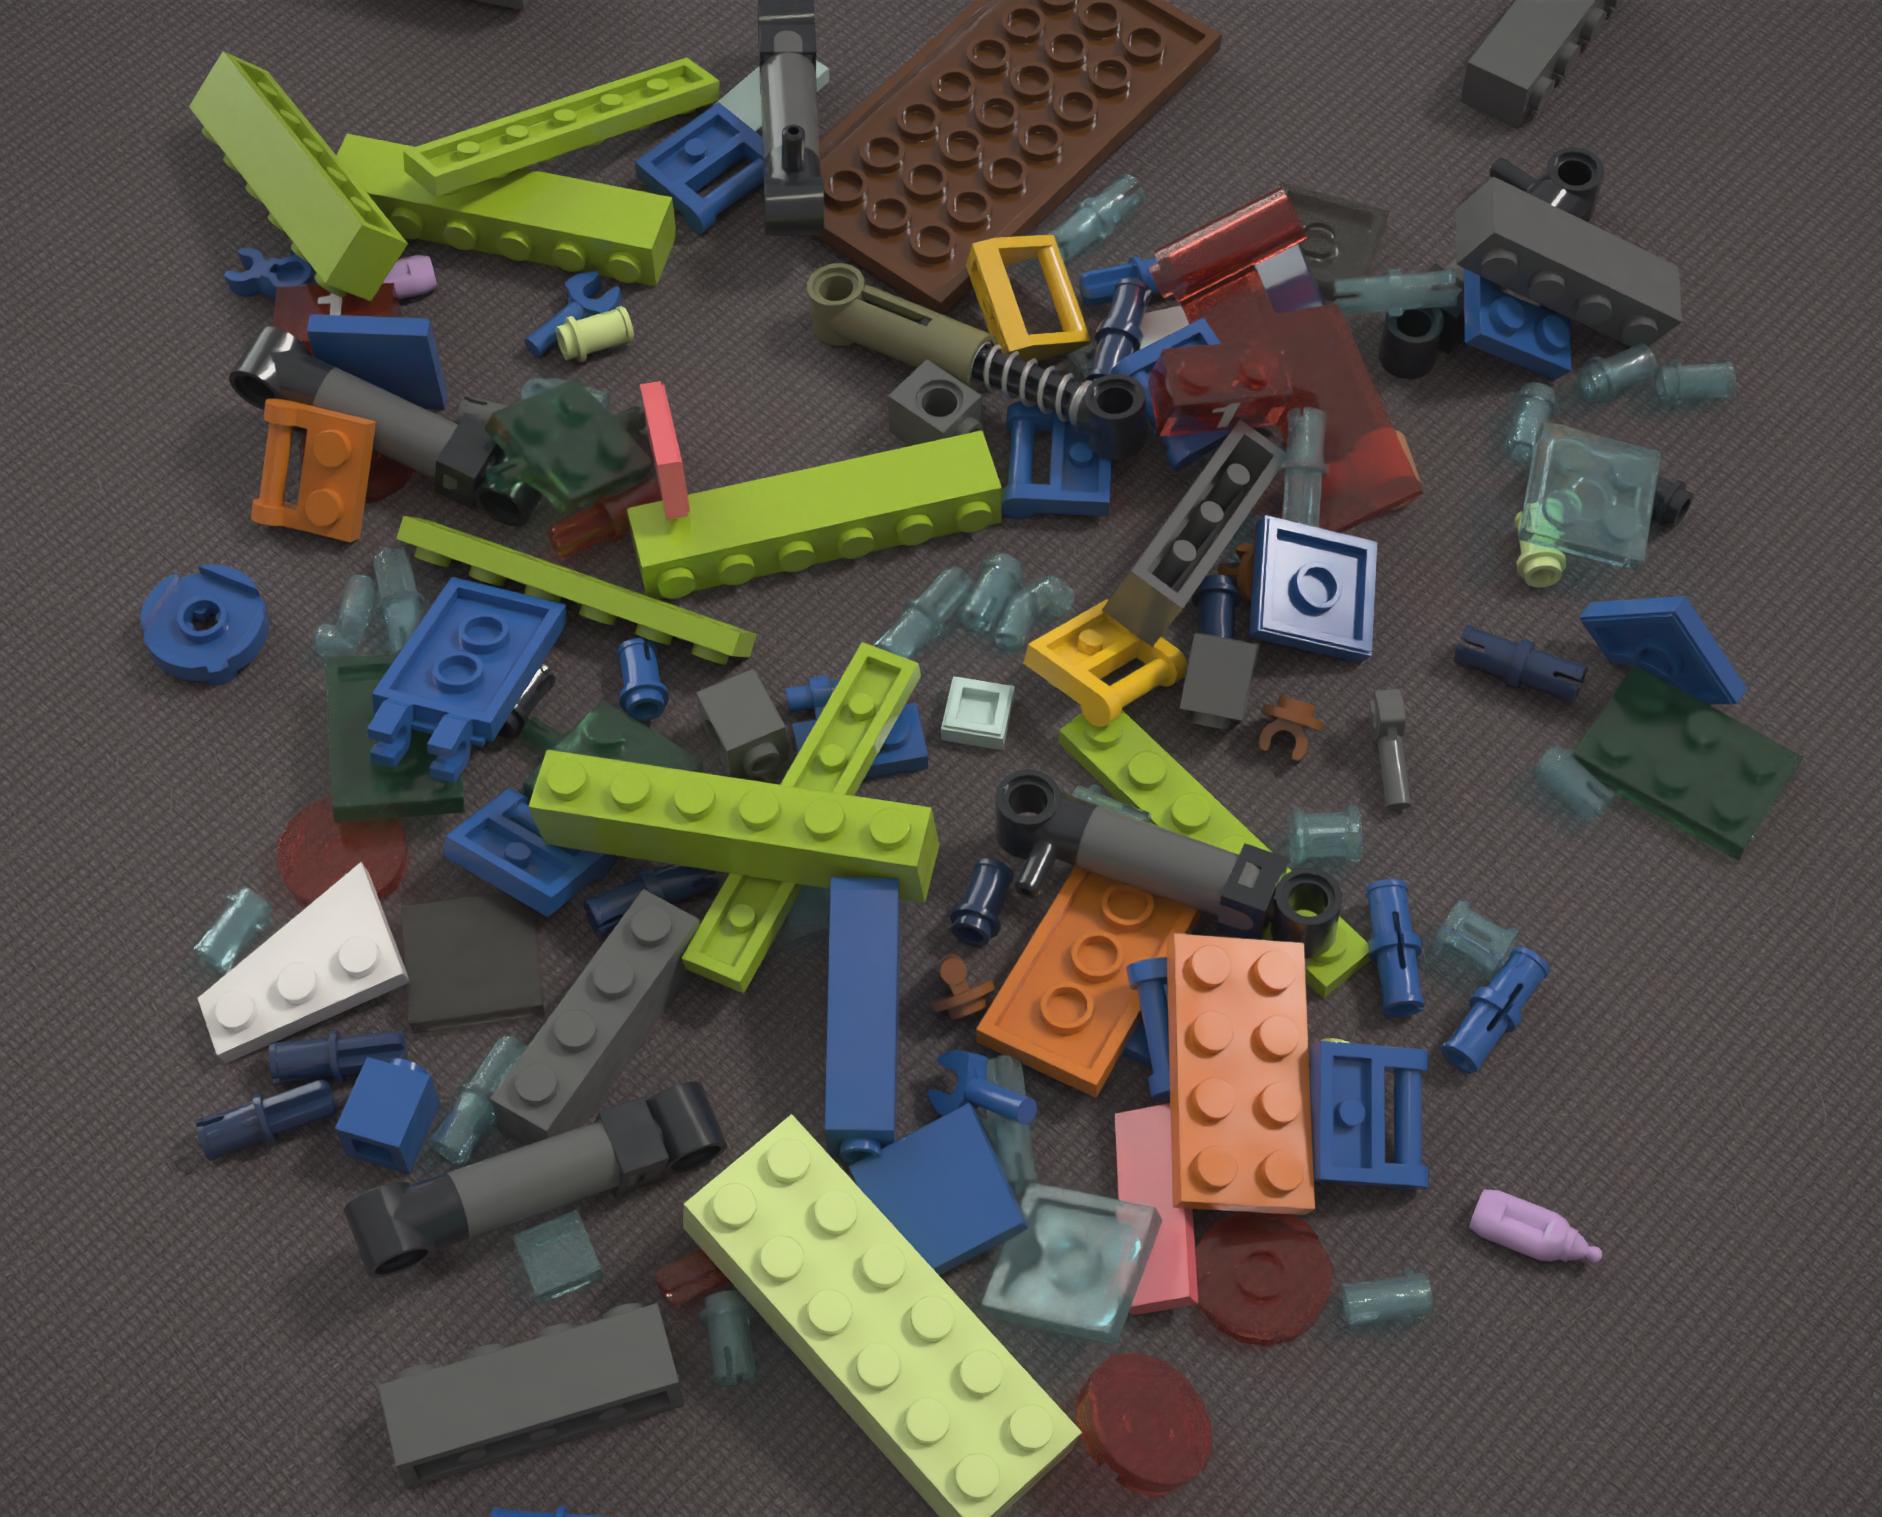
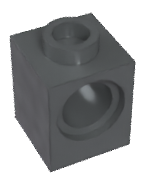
M928 359L888 395L889 432L910 446L983 431L982 395Z
M1199 632L1194 633L1180 703V709L1194 711L1192 723L1228 730L1231 719L1241 721L1245 719L1260 644Z
M754 668L696 692L701 727L728 777L743 779L748 776H763L774 770L779 763L789 759L786 726Z

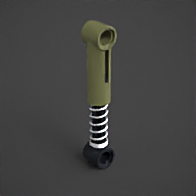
M843 263L828 264L812 273L807 281V294L813 329L818 339L826 344L845 346L857 343L916 368L928 359L973 390L979 389L985 383L987 390L990 392H997L1002 389L1005 397L1009 400L1020 396L1023 405L1030 407L1038 404L1042 413L1050 414L1056 411L1059 420L1063 422L1070 421L1072 425H1076L1079 431L1088 434V444L1093 452L1104 458L1112 460L1126 459L1136 455L1144 448L1147 441L1145 390L1140 382L1131 376L1110 374L1100 377L1094 382L1087 380L1077 383L1074 381L1072 373L1064 377L1057 375L1053 365L1045 370L1038 367L1035 358L1027 363L1020 360L1019 352L1017 351L1010 355L1002 353L1001 345L998 344L996 337L992 334L865 284L860 270L852 265Z

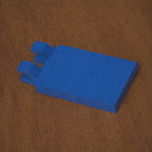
M451 577L372 693L373 708L376 714L367 728L369 739L379 742L370 751L371 762L395 768L409 750L413 730L432 734L427 743V749L429 754L437 755L438 758L429 767L430 777L455 783L468 765L472 744L483 747L486 741H494L567 624L566 604Z

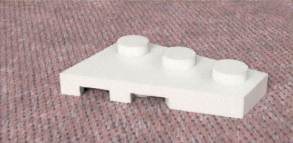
M362 862L198 997L216 1054L225 1064L410 983L372 879Z

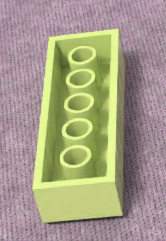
M792 1114L684 1203L683 1228L939 1517H1000L1072 1451L1082 1433L1080 1429Z

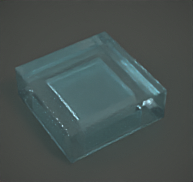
M578 1209L513 1235L515 1245L539 1304L604 1278L602 1268Z

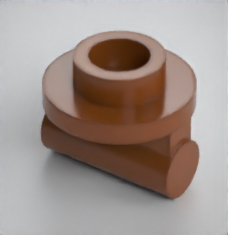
M952 953L944 955L939 960L938 970L942 979L950 985L951 992L930 1002L933 1012L947 1010L950 1020L988 1006L984 995L995 989L992 979H985L968 985L965 979L967 968L961 957Z

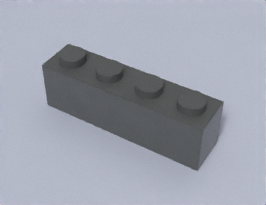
M1516 0L1468 61L1460 101L1520 128L1533 109L1540 112L1545 107L1552 94L1557 77L1559 75L1567 77L1578 60L1581 46L1585 40L1592 43L1597 38L1604 25L1609 8L1614 7L1618 9L1624 0Z
M1492 177L1456 208V265L1641 352L1682 322L1678 266L1495 177Z
M1240 419L1207 462L1102 611L1153 647L1185 607L1289 455Z
M644 889L640 892L490 1097L501 1133L526 1146L584 1126L693 973L685 969L682 956L700 926L698 918Z
M639 1303L620 1305L607 1311L602 1319L577 1327L568 1323L552 1325L537 1332L533 1340L510 1347L502 1344L484 1345L468 1352L462 1361L438 1368L430 1364L412 1366L399 1372L395 1376L394 1381L378 1385L395 1464L407 1488L685 1405L658 1303L645 1307Z

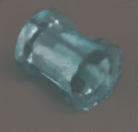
M1345 805L1343 812L1305 813L1302 807H1291L1288 818V838L1293 865H1304L1307 858L1345 857L1349 863L1359 862L1362 854V826L1358 806Z
M1461 898L1441 926L1435 938L1433 948L1441 953L1447 950L1452 951L1482 969L1481 976L1491 982L1510 957L1511 951L1515 948L1520 938L1521 931L1513 926L1506 930L1474 912L1472 910V902Z

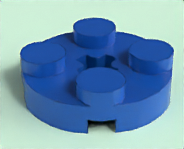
M216 564L198 566L200 573L190 574L180 579L177 572L162 580L151 591L143 604L140 614L141 627L149 654L162 670L174 677L189 681L205 680L207 683L216 686L227 684L238 675L239 669L245 667L256 657L266 641L270 617L265 603L260 597L253 581L247 575L234 568ZM210 614L216 615L215 620L217 624L208 630L196 631L192 624L195 619L205 621Z

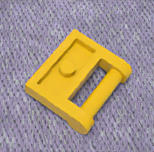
M1108 599L1029 643L1023 664L1047 680L1052 686L1058 688L1079 703L1085 718L1096 727H1103L1119 718L1123 707L1157 686L1169 687L1186 676L1188 668L1184 654L1164 638L1160 637L1154 646L1151 647L1103 612L1102 609L1109 601ZM1135 658L1146 664L1111 686L1100 680Z

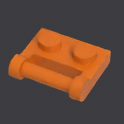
M267 399L265 401L263 419L269 422L262 481L260 496L252 502L251 520L264 525L285 526L350 543L359 539L376 421L294 401ZM294 426L307 429L298 505L284 502Z

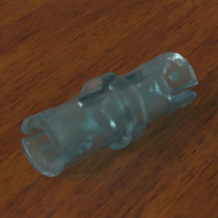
M1128 174L1119 175L1112 184L1096 197L1089 196L1074 206L1073 215L1045 234L1054 235L1056 242L1059 244L1063 241L1065 242L1059 249L1064 265L1071 262L1073 257L1093 241L1101 242L1114 232L1115 224L1135 208H1139L1145 202V194L1142 187L1130 196L1123 197L1126 191L1138 183L1134 177Z
M1449 268L1443 271L1401 274L1400 269H1387L1386 276L1348 279L1333 278V296L1358 295L1356 298L1336 299L1334 301L1335 316L1342 317V315L1388 311L1391 317L1402 316L1403 309L1456 307L1457 289L1431 290V288L1449 287L1456 284L1455 271L1453 268Z

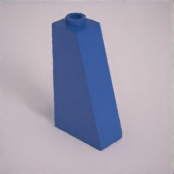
M831 877L825 1136L827 1153L830 1157H840L841 1160L851 1164L871 1154L874 1157L881 1156L882 1148L896 1142L901 971L899 878Z

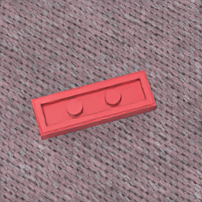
M661 381L640 384L648 437L666 520L688 516L687 512H690L687 488L665 386L661 385Z
M1170 1103L1116 1113L1115 1131L1124 1308L1132 1315H1139L1197 1305L1198 1290L1193 1209L1173 1208Z

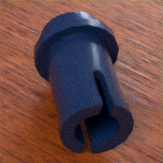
M1225 575L1205 576L1192 595V602L1198 607L1197 627L1199 633L1234 639L1235 607L1240 604L1241 592L1235 587V581Z
M988 858L979 859L974 864L973 874L962 903L954 906L950 914L954 936L962 942L974 946H984L988 944L990 938L998 935L1001 928L998 915L1010 883L1012 884L1014 879V873L1007 865Z

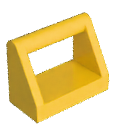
M1054 235L998 237L972 244L966 267L988 332L996 337L998 344L1001 345L1002 353L1010 355L1017 351L1019 352L1020 360L1028 363V361L1034 358L1037 361L1080 350L1091 344L1090 336ZM1038 257L1063 332L1028 335L1004 266Z

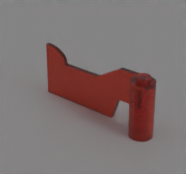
M1282 185L1154 250L1157 262L1150 265L1149 270L1163 298L1172 294L1175 296L1185 313L1189 325L1204 317L1245 380L1264 392L1301 478L1286 493L1280 509V519L1342 533L1422 495L1423 492L1339 305L1336 303L1276 313L1256 265L1308 240L1299 215Z

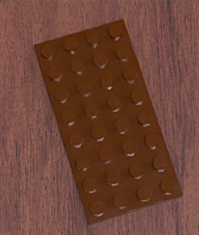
M975 0L819 141L824 194L823 236L815 237L925 308L944 315L973 287L966 267L972 244L991 238L1027 236L1220 51L1222 34L1164 0Z

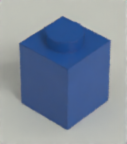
M367 1057L335 1128L346 1155L410 1175L440 1106V1100L431 1075L420 1065L406 1059L393 1058L388 1063Z

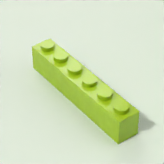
M223 51L189 106L204 126L201 130L203 135L222 149L225 153L224 162L246 180V191L266 206L270 212L268 215L269 221L290 237L293 241L291 249L300 258L310 263L317 272L314 278L320 286L339 297H345L347 293H351L371 301L408 243L270 73Z
M346 134L336 155L396 230L406 239H421L451 245L460 250H476L505 256L515 261L526 260L556 266L570 272L597 270L601 276L615 278L621 282H636L657 287L677 236L672 197L520 168L511 171L505 177L491 178L464 187L455 194L435 197L404 171L403 151L414 148L413 146Z
M981 430L689 494L690 512H687L688 516L666 520L663 501L627 508L633 547L646 596L655 599H676L697 590L724 584L739 585L752 578L782 571L798 572L814 564L841 558L856 559L872 551L903 544L907 546L918 545L930 538L957 532L971 533L980 531L989 525L1001 523L1002 487L986 439Z
M553 750L546 751L528 806L542 839L547 845L828 889L831 886V877L899 878V900L924 904L939 849L932 807Z

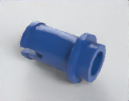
M643 638L630 639L622 643L617 650L624 686L619 694L620 707L634 720L650 721L658 718L664 712L669 700L668 688L660 682L656 644L648 640L645 644L647 653L645 655Z

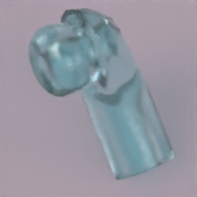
M359 574L353 575L347 580L337 624H322L316 630L315 646L320 656H337L338 660H342L356 652L371 618L377 592V586L370 577Z

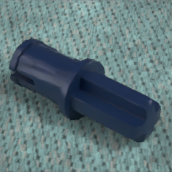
M331 1030L329 1037L295 1042H273L269 1045L271 1078L274 1079L273 1084L275 1086L333 1078L335 1083H344L345 1075L361 1072L367 1057L388 1063L393 1058L408 1059L406 1039L403 1032L399 1030L341 1037L339 1030Z
M317 1080L264 1099L261 1092L253 1094V1101L221 1113L218 1112L196 1119V1130L207 1159L212 1161L250 1145L253 1146L267 1141L270 1146L278 1142L277 1134L333 1115L336 1112V1103L329 1084L326 1081Z

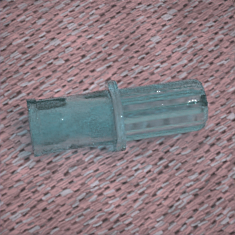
M1294 408L1289 410L1287 415L1289 423L1286 461L1282 462L1279 466V472L1285 475L1282 519L1318 528L1322 478L1329 474L1328 465L1323 463L1325 424L1328 414L1320 409L1304 408V416H1300L1301 410Z
M391 546L380 549V554L374 557L373 563L381 600L376 605L377 613L380 618L386 621L392 650L391 658L394 662L422 621V612L426 608V601L424 596L417 592L408 551L403 547L393 549Z
M958 566L945 569L918 599H908L903 605L904 613L873 646L913 660L914 656L931 638H940L945 632V621L973 592V580Z
M509 1035L498 1039L472 1080L460 1083L457 1088L460 1096L445 1120L442 1121L428 1141L437 1153L456 1164L465 1165L476 1144L494 1118H496L490 1097L528 1046Z
M1001 1055L997 1058L988 1059L986 1067L987 1081L1026 1096L1022 1063L1019 1059L1012 1058L1010 1055ZM987 1110L988 1119L982 1124L987 1135L990 1136L991 1144L1009 1184L1015 1183V1194L1038 1187L1039 1182L1035 1172L1031 1131L1036 1128V1118L1034 1117L1030 1123L1023 1125Z

